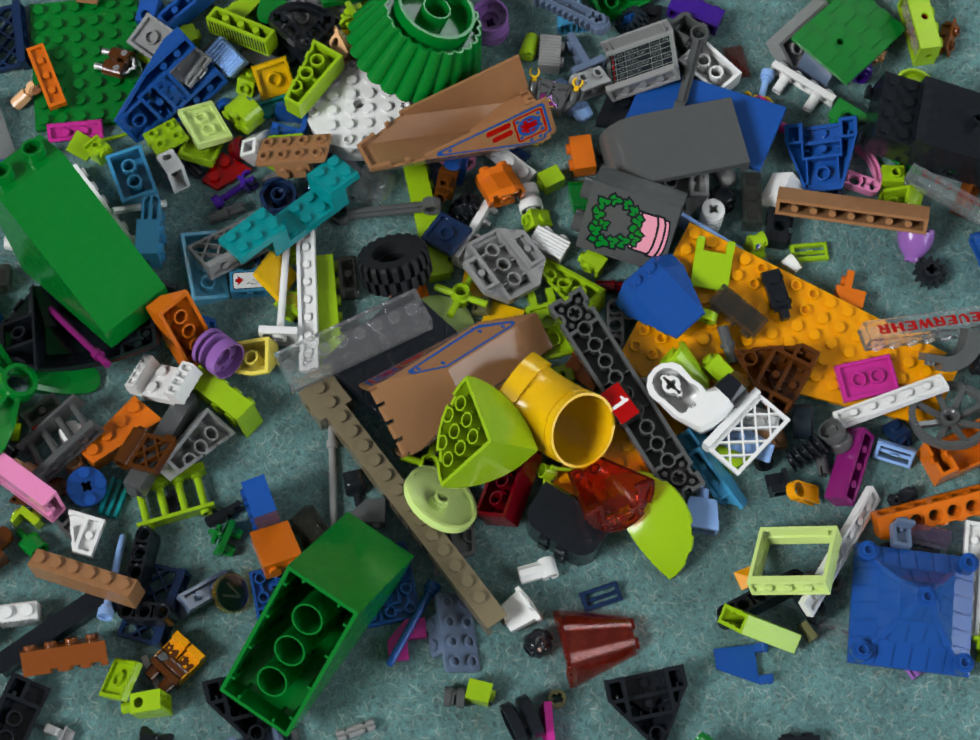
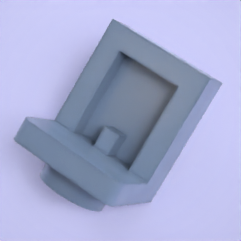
M898 517L889 525L890 547L907 550L912 548L911 529L916 525L915 520H910L907 517Z

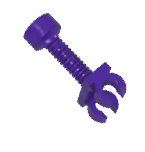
M245 170L241 176H236L240 183L234 186L233 189L231 188L230 191L228 190L222 196L216 194L211 197L218 210L225 206V201L233 197L234 194L236 195L237 192L242 191V189H245L248 194L258 189V182L253 186H249L256 180L254 175L245 179L247 175L251 174L250 170Z

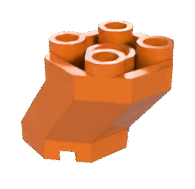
M506 161L498 162L496 166L490 168L489 166H484L478 170L479 173L476 174L474 180L489 208H492L493 204L495 208L506 206L516 202L515 197L519 196V199L524 197L525 189L513 172L511 164H507Z

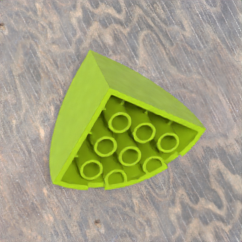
M467 375L452 393L454 397L450 405L447 404L444 409L437 435L436 451H439L437 471L441 487L445 488L472 487L493 481L512 472L538 451L528 424L505 395L487 382Z

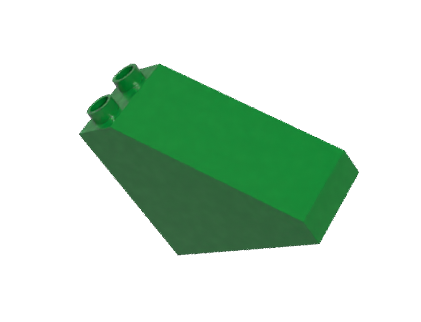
M41 134L26 140L17 151L3 161H0V226L23 271L108 346L113 348L151 318L145 307L160 295L168 294L166 286L63 152Z
M350 512L344 514L287 566L219 690L288 737L299 725L394 591L414 555Z

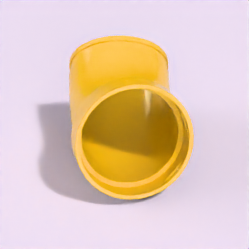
M536 352L530 353L515 368L499 390L511 401L525 419L538 451L571 468L587 467L603 456L612 441L615 430V417L609 402L601 395L575 384L551 368V363Z

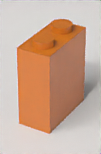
M288 520L250 532L252 545L266 580L282 575L287 566L302 553Z

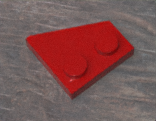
M222 152L213 168H210L203 177L202 183L219 191L225 188L226 185L238 181L236 176H241L243 171L250 170L252 173V168Z

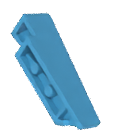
M689 427L678 434L676 437L688 451L687 454L693 462L692 468L694 471H699L706 482L705 486L717 502L723 505H736L739 509L744 508L748 501L726 466L710 452L707 453L702 449L703 441L707 438L706 434H700Z

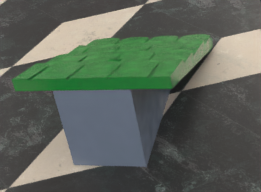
M833 0L792 36L791 40L804 50L797 70L807 79H813L818 82L819 86L824 89L828 88L836 79L847 86L905 33L907 29L900 21L895 20L888 11L878 6L874 0Z

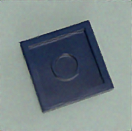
M440 212L420 238L426 242L427 246L452 259L473 231L468 225Z

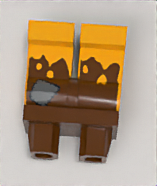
M177 630L169 642L149 660L150 666L144 674L152 682L159 675L165 678L158 687L169 693L174 688L178 690L207 661L206 656Z

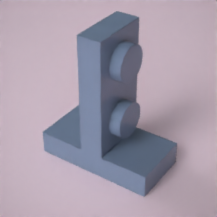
M572 31L567 34L565 47L568 52H572L573 60L576 66L571 67L570 76L599 65L602 69L605 68L606 59L603 54L589 59L574 32Z

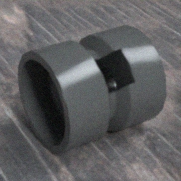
M831 418L820 425L818 435L833 453L843 454L852 447L853 437L838 419Z

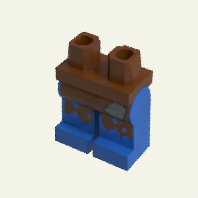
M469 158L445 161L444 165L439 168L434 195L441 202L446 200L452 201L456 185H463Z

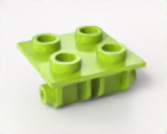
M175 118L142 134L147 141L149 149L152 148L156 155L190 140Z

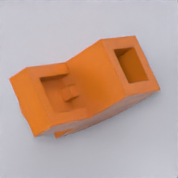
M847 270L846 275L841 276L840 283L836 285L833 295L862 310L866 291L852 288L855 271Z

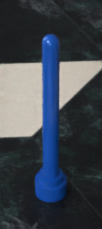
M428 579L425 583L424 595L387 659L386 663L389 667L395 664L431 597L439 593L441 585Z

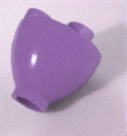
M927 229L926 235L897 231V242L904 256V261L919 262V259L931 248L935 238V231Z

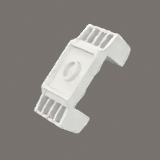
M143 354L124 386L130 394L140 396L145 400L170 405H184L203 372L190 362L182 361L179 367L159 364L153 355Z

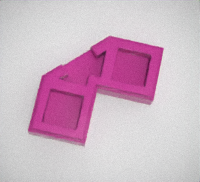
M425 617L419 619L407 641L427 639ZM405 619L388 639V658L410 619ZM407 642L396 662L409 661Z

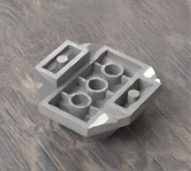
M495 228L466 244L462 266L483 295L509 305L540 287L546 258L525 230Z

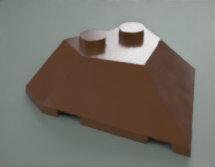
M804 343L793 346L755 347L747 350L733 349L753 387L760 390L761 395L785 415L793 408L811 376L821 353Z

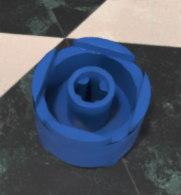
M84 466L76 469L70 474L66 484V494L70 502L79 508H91L98 505L103 500L107 490V481L104 475L93 467ZM87 483L90 484V489H91V491H90V490H86V492L82 491V490H83V486H81L82 484H83V485H86Z

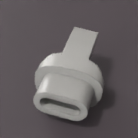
M47 723L42 731L58 738V740H73L76 733L75 730L68 728L69 725L67 724L63 729Z

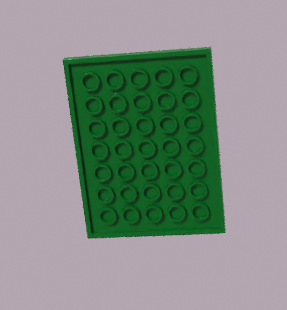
M76 0L30 5L31 47L41 43L44 44L67 102V106L50 111L42 89L39 94L34 95L35 129L37 133L47 132L46 124L102 119L103 126L117 125L113 120L143 72L142 61L137 58L138 51L126 42L138 26L135 22L138 0H99L97 5L78 3ZM112 47H118L134 51L136 69L131 70L125 79L103 75L102 70L94 69L93 67L95 62L103 64L105 59H109L108 55L101 53L102 48L112 49ZM33 69V83L35 86L37 84L40 86Z

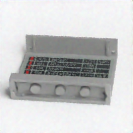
M668 19L600 42L606 54L608 77L611 79V84L605 86V89L612 102L681 79L674 31Z

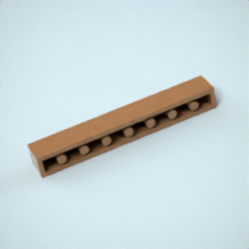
M779 186L775 214L926 235L930 207Z

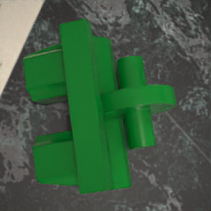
M230 519L226 523L223 532H221L223 526L217 524L215 530L209 529L208 534L212 536L210 543L215 545L217 539H219L213 555L218 557L220 555L233 556L236 546L227 543L229 537L239 540L244 531L235 525L236 521Z

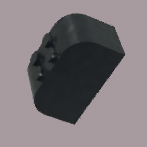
M545 482L530 504L526 522L527 532L537 542L539 548L544 551L550 550L554 553L556 559L562 562L565 560L577 566L589 564L596 558L610 537L613 523Z

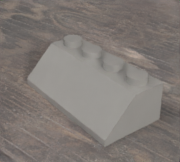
M812 0L765 42L775 59L786 63L790 69L797 70L804 50L795 44L791 38L806 23L829 5L828 2L825 0Z

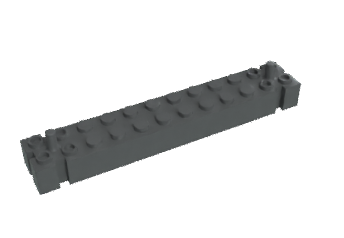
M582 286L568 293V300L563 301L560 298L548 305V311L556 324L561 321L560 330L599 393H603L618 382L639 410L637 415L624 424H621L615 414L614 417L648 471L661 481L670 483L683 499L686 497V492L689 491L692 495L704 488L706 482L698 470L693 473L691 469L693 466L692 460L649 395L594 305L588 307L589 297Z

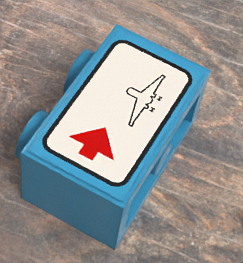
M257 267L252 270L235 269L234 271H229L232 299L270 296L268 291L252 275Z

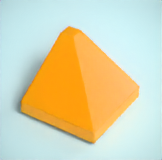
M750 566L733 573L741 591L749 588L747 578Z

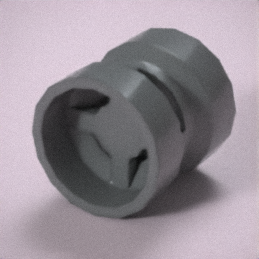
M445 686L443 707L454 705L457 708H464L466 688L459 687L458 689H453L451 686Z

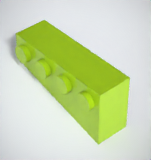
M315 39L312 40L311 47L304 56V62L302 66H299L298 74L293 79L284 97L286 110L300 119L305 116L345 69L343 55Z

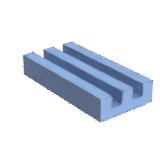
M878 438L872 457L910 469L916 449ZM881 451V452H884V453H888V454H890V455H892V456L901 457V458L907 459V460H909V461L907 462V461H904V460H901V459H898V458H894V457H891V456H888V455H885V454H881V453H878V452Z

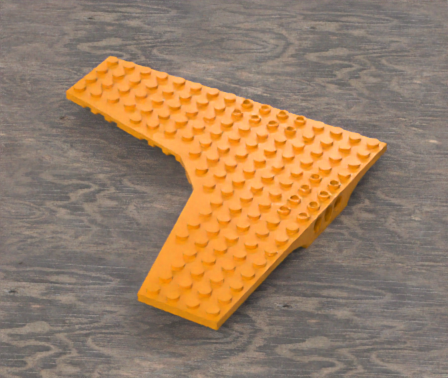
M689 222L673 255L684 265L691 279L698 236H705L703 250L725 254L728 242ZM735 246L727 293L694 287L702 307L718 314L715 325L696 321L682 335L675 339L649 325L646 326L637 321L622 350L639 378L646 377L653 368L659 365L661 359L671 348L677 349L679 347L677 343L680 341L687 345L700 365L703 363L702 359L712 353L719 354L726 361L724 350L720 347L721 340L717 330L718 327L728 325L732 340L736 344L734 346L735 349L747 350L755 347L793 346L804 343L821 353L800 395L814 400L827 401L830 404L848 407L867 399L843 404L833 369L835 365L890 354L899 387L942 373L946 381H953L957 374V371L934 370L935 366L924 365L923 360H918L919 352L935 355H945L948 353L905 331H901L899 328H896L898 332H893L889 323L780 268L791 302V309H789L791 318L781 322L778 312L774 313L771 310L760 277L762 272L779 267ZM884 324H888L891 333H880V328L877 325L885 328ZM740 362L729 365L734 370L731 374L750 393L754 387ZM711 379L708 382L710 384L708 389L713 388L715 384ZM948 391L942 393L943 399H945ZM935 396L921 401L937 411L940 410ZM654 400L676 436L688 427L675 420ZM909 405L886 413L884 416H888L887 418L891 419L897 418L909 423ZM918 408L916 409L918 422L935 420V417ZM615 418L614 435L603 456L587 467L577 468L584 469V473L558 471V476L554 479L553 483L572 496L621 520L609 495L605 479L624 471H649Z

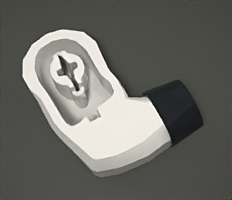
M674 362L661 363L653 368L648 375L646 385L649 395L675 420L700 434L707 433L717 427L734 408L739 406L749 393L730 373L716 382L713 388L706 390L699 382L692 379L681 365Z

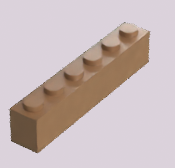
M38 548L27 564L37 578L134 609L137 608L145 594V590L137 579Z

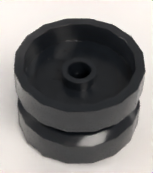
M527 694L516 698V708L509 701L499 706L504 723L513 740H528L527 732L533 739H538L545 735L540 717Z

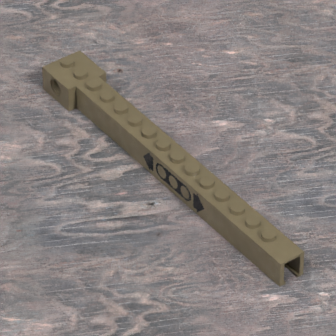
M327 373L298 392L301 403L321 430L330 426L336 437L381 496L386 499L387 504L488 636L493 633L491 627L499 621L502 625H505L508 622L507 613L447 535L424 523L412 511L404 495L405 481L351 412L354 410L352 399L332 373Z

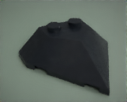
M683 664L603 681L607 701L646 740H667L682 697L688 686Z
M226 677L202 681L206 703L246 740H266L271 726L219 690Z

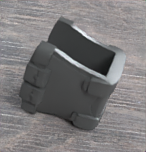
M682 12L669 22L674 31L676 47L682 55L691 48V38L682 32L686 31L690 34L691 28L695 25H704L708 29L704 22L696 21L689 12ZM696 33L693 36L696 38H702L705 36V34Z

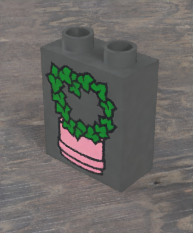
M601 166L595 178L586 175L580 191V197L588 199L586 210L577 208L571 224V230L579 232L575 246L639 267L644 265L651 257L667 255L670 253L688 193Z

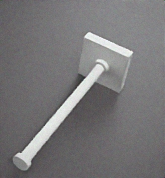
M290 248L282 253L277 326L259 325L258 334L260 338L269 336L279 346L299 347L298 327L284 326Z

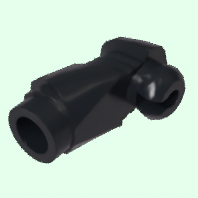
M907 486L896 494L892 495L890 493L887 497V502L890 506H897L900 503L913 501L914 498L918 497L915 486Z

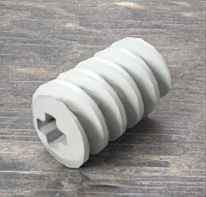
M713 198L704 201L698 222L718 232L725 214L723 203Z

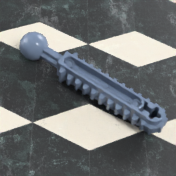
M533 0L536 8L539 6L541 9L545 8L546 11H551L552 14L555 13L558 17L561 16L563 19H567L568 22H573L574 25L577 24L580 28L583 27L586 31L589 30L596 35H605L611 29L609 16L599 13L598 10H593L592 7L589 8L587 5H583L582 2H577L576 0Z

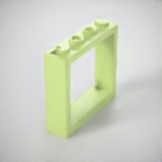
M838 526L760 527L747 578L751 594L831 595L842 542ZM776 544H829L823 575L762 576L769 546Z

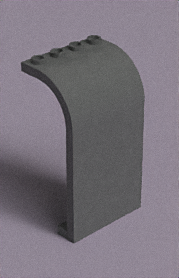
M731 97L627 117L606 128L600 135L598 147H596L597 158H601L602 161L600 167L612 168L655 183L733 168H740V171L743 172L748 171L750 159Z

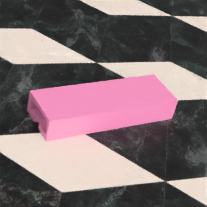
M4 452L0 455V484L50 522L54 523L66 510L57 491Z

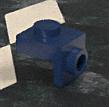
M896 418L881 426L882 432L893 443L907 447L912 445L911 430L899 419Z

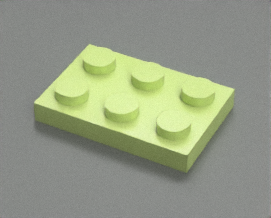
M212 100L177 109L180 120L198 150L233 140L232 133Z

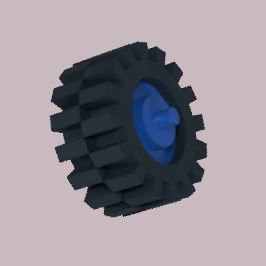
M632 5L630 8L627 7L626 11L623 10L621 12L622 15L618 16L619 20L615 22V30L621 35L647 26L646 23L649 22V17L637 5Z

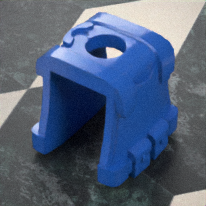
M278 101L275 108L276 120L299 123L301 127L295 128L278 122H272L270 135L296 133L307 135L309 127L307 121L308 112L300 119L286 110L284 102Z

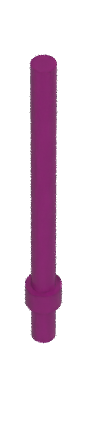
M54 306L48 308V312L91 353V357L96 362H100L105 368L111 366V361L105 357V353L100 348H96Z

